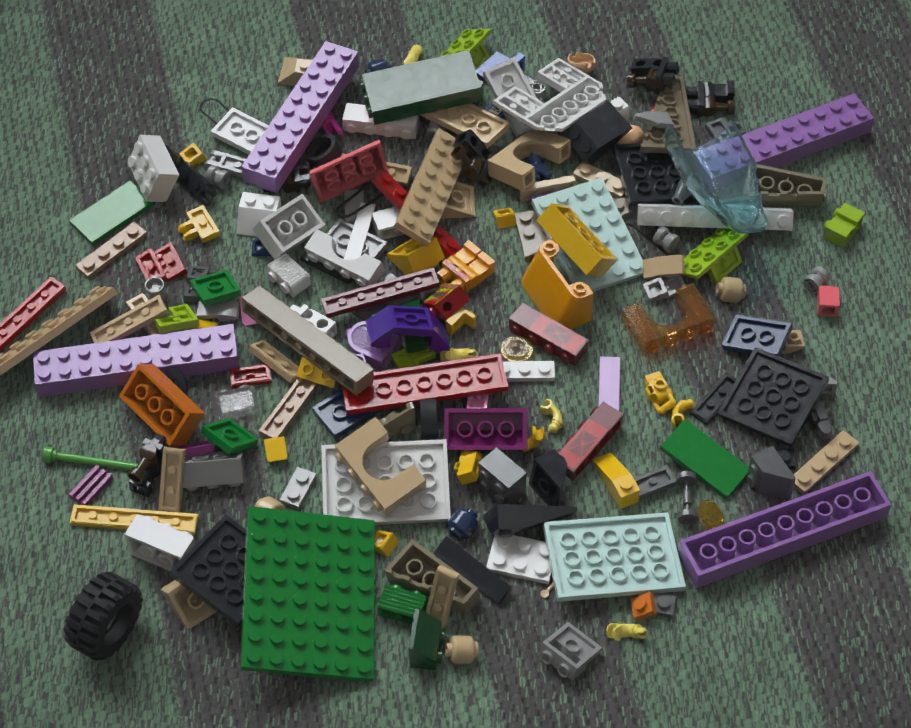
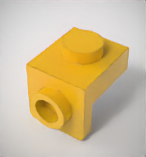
M463 307L446 319V332L453 335L464 323L474 329L476 327L475 314Z

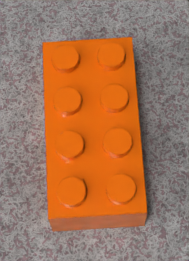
M138 363L119 395L157 434L166 437V443L169 446L186 445L205 415L154 364Z

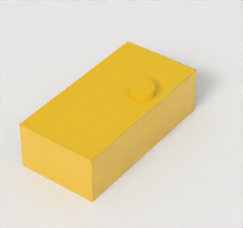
M551 203L536 220L588 276H604L618 260L567 205Z

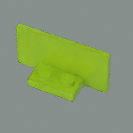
M482 28L466 29L440 56L469 50L476 70L490 58L482 42L492 31Z
M717 228L711 236L704 239L698 247L691 250L684 258L685 274L682 276L698 279L708 272L711 281L717 284L723 277H726L742 263L737 245L748 236V233L737 229Z

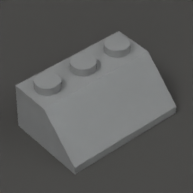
M223 451L185 457L183 488H186L187 491L197 490L198 487L202 486L214 489L218 488L219 485L228 484V487H236L240 483H244L243 451L231 455Z

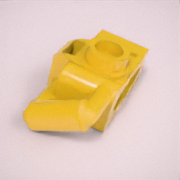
M660 371L645 376V395L648 401L652 402L657 413L663 415L674 408L676 400Z
M461 451L459 461L455 463L454 470L462 485L477 481L479 477V462L483 458V454L480 451Z

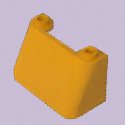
M552 238L540 245L522 277V287L542 314L572 330L592 320L594 293L583 282L571 285L567 283L554 265V258L559 254V246Z

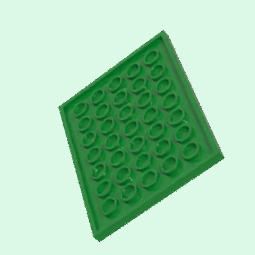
M248 506L240 670L372 682L374 680L375 520Z

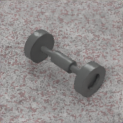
M682 471L676 474V484L685 486V490H683V505L686 509L678 512L677 519L680 524H696L699 521V513L696 510L690 509L692 499L689 486L697 483V475L692 471Z

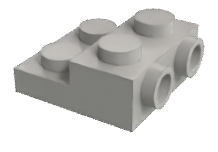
M567 622L542 642L538 655H540L543 663L551 664L557 668L560 676L573 680L585 670L590 661L600 654L602 647Z

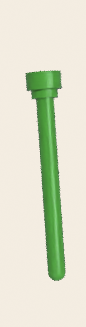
M45 446L42 455L43 463L50 464L58 460L128 471L138 465V463L61 453L55 450L54 447Z

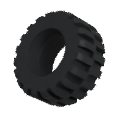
M104 572L98 574L97 577H93L82 588L81 593L77 595L74 604L69 609L70 613L66 617V626H64V638L67 644L95 661L111 657L115 651L121 648L123 642H126L128 635L133 631L134 625L138 621L139 612L142 609L141 603L143 602L139 587L113 572Z

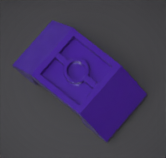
M388 305L366 320L371 347L390 348L392 336L397 334L399 336H426L430 350L438 352L450 351L445 327L429 308Z

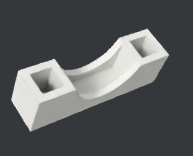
M346 103L342 119L343 131L416 139L419 115L374 125L373 118L369 119L365 105Z
M316 229L304 247L310 260L323 263L329 270L333 271L335 269L347 279L350 277L355 279L363 287L376 284L385 270L381 261L367 254L351 260L338 257L333 237Z

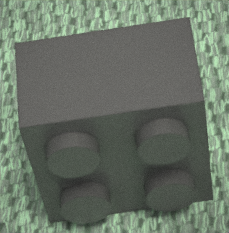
M497 447L479 462V487L483 492H489L497 504H515L526 494L527 473Z

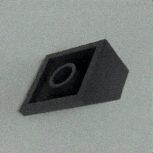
M555 449L534 460L528 483L547 506L559 505L567 469L565 458Z

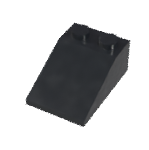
M608 101L576 121L562 135L571 140L572 147L584 161L592 165L632 129V126Z

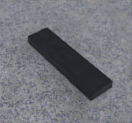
M445 536L434 551L437 557L478 587L497 604H500L512 589L511 585L447 536Z

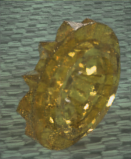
M521 336L509 337L501 345V355L504 356L505 361H528L533 352L531 342ZM519 345L520 351L514 354V350Z
M711 500L700 502V506L697 507L699 512L697 516L701 519V524L705 525L706 530L725 524L724 515L715 502Z

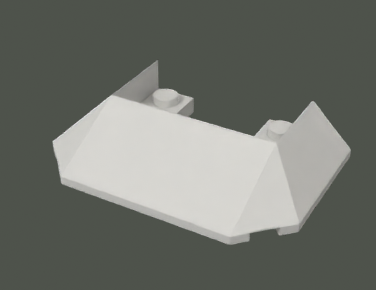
M558 58L539 70L536 78L560 92L558 95L543 103L517 86H514L494 99L493 104L500 111L530 129L563 132L576 121L605 103L606 97L603 94L601 82Z

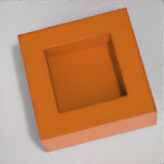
M651 592L631 598L632 613L635 620H642L656 615L654 595Z

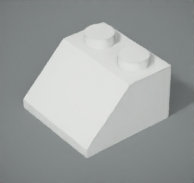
M243 192L238 208L236 235L257 237L252 229L260 220L281 208L280 197Z

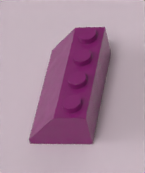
M444 408V439H447V450H494L496 447L499 450H527L529 436V410L527 408Z

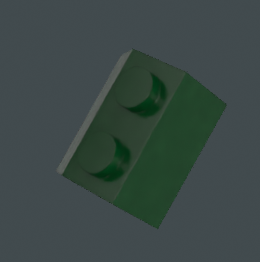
M415 609L409 642L410 668L436 671L437 663H442L443 650L439 649L440 643H445L446 631L442 630V622L420 609Z

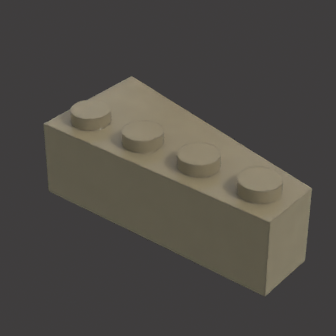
M752 163L744 193L743 206L821 207L827 178Z
M412 539L384 572L388 581L411 591L418 590L429 598L438 566L442 565L448 569H453ZM459 574L451 608L467 614L481 597L478 587Z

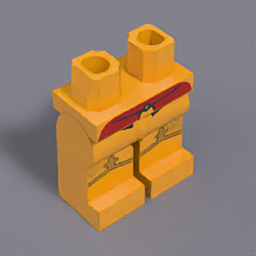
M468 240L459 252L442 262V269L436 275L441 284L450 280V284H459L467 293L495 272V260L485 252H481V249Z

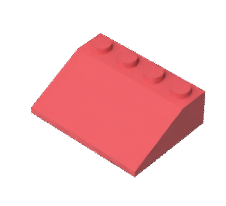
M380 140L309 171L311 185L320 203L345 193V190H352L371 181L375 175L384 171L389 173Z

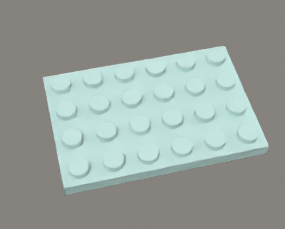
M602 177L532 199V206L538 218L551 203L569 206L618 259L604 276H588L559 246V254L556 257L570 285L583 282L594 292L643 276V259ZM545 231L548 240L552 239V237Z
M668 512L543 523L557 602L642 595L647 592L652 594L656 592L684 591L686 588Z

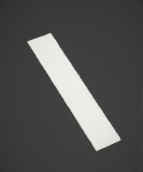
M370 204L357 213L344 259L351 260L361 256L375 204Z

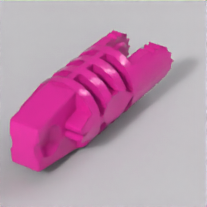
M330 111L321 127L325 134L332 135L331 132L336 130L341 136L343 131Z

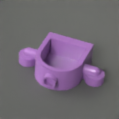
M366 321L359 322L352 328H348L344 336L348 340L349 351L356 354L359 359L378 371L385 370L391 361V354L396 353L402 345V336L393 334L390 348L371 347Z

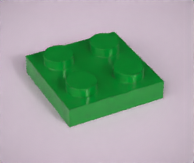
M227 270L190 280L192 289L204 307L241 296L240 288Z
M231 418L204 425L200 432L210 442L215 443L223 452L229 455L255 447L259 440Z

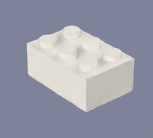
M140 135L134 145L131 156L128 158V166L131 168L146 201L165 202L169 198L179 173L161 136Z
M301 194L260 220L252 230L275 260L312 237L316 229L321 230L325 223L305 196Z
M139 514L136 515L125 533L131 555L169 571L196 545L193 535L189 532L178 531L167 523L161 524L150 516L144 517Z

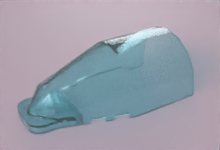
M731 120L722 133L712 141L688 150H684L673 126L668 125L663 142L687 192L727 228L741 234L762 232L768 225V219L763 211L761 192L758 191L757 164L734 120Z

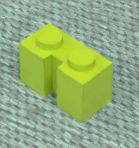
M844 203L840 209L837 208L834 211L831 221L827 220L825 223L823 238L844 248L862 225L865 212Z

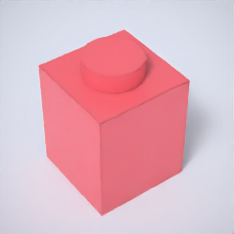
M819 286L817 293V316L837 317L840 307L839 287Z

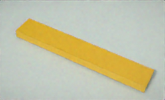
M74 504L70 525L127 530L136 515L139 514L144 517L150 516L161 524L167 523L178 531H186L195 535L199 515Z

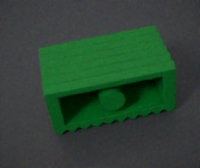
M396 584L392 586L385 585L377 605L378 615L412 625L415 609L425 612L427 596L418 590H413L412 592L404 590Z

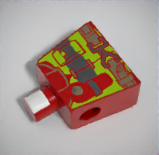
M442 283L424 301V305L438 319L446 320L468 303L470 298L459 284Z

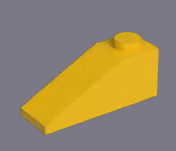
M611 452L592 459L619 509L639 502L640 489L631 473Z

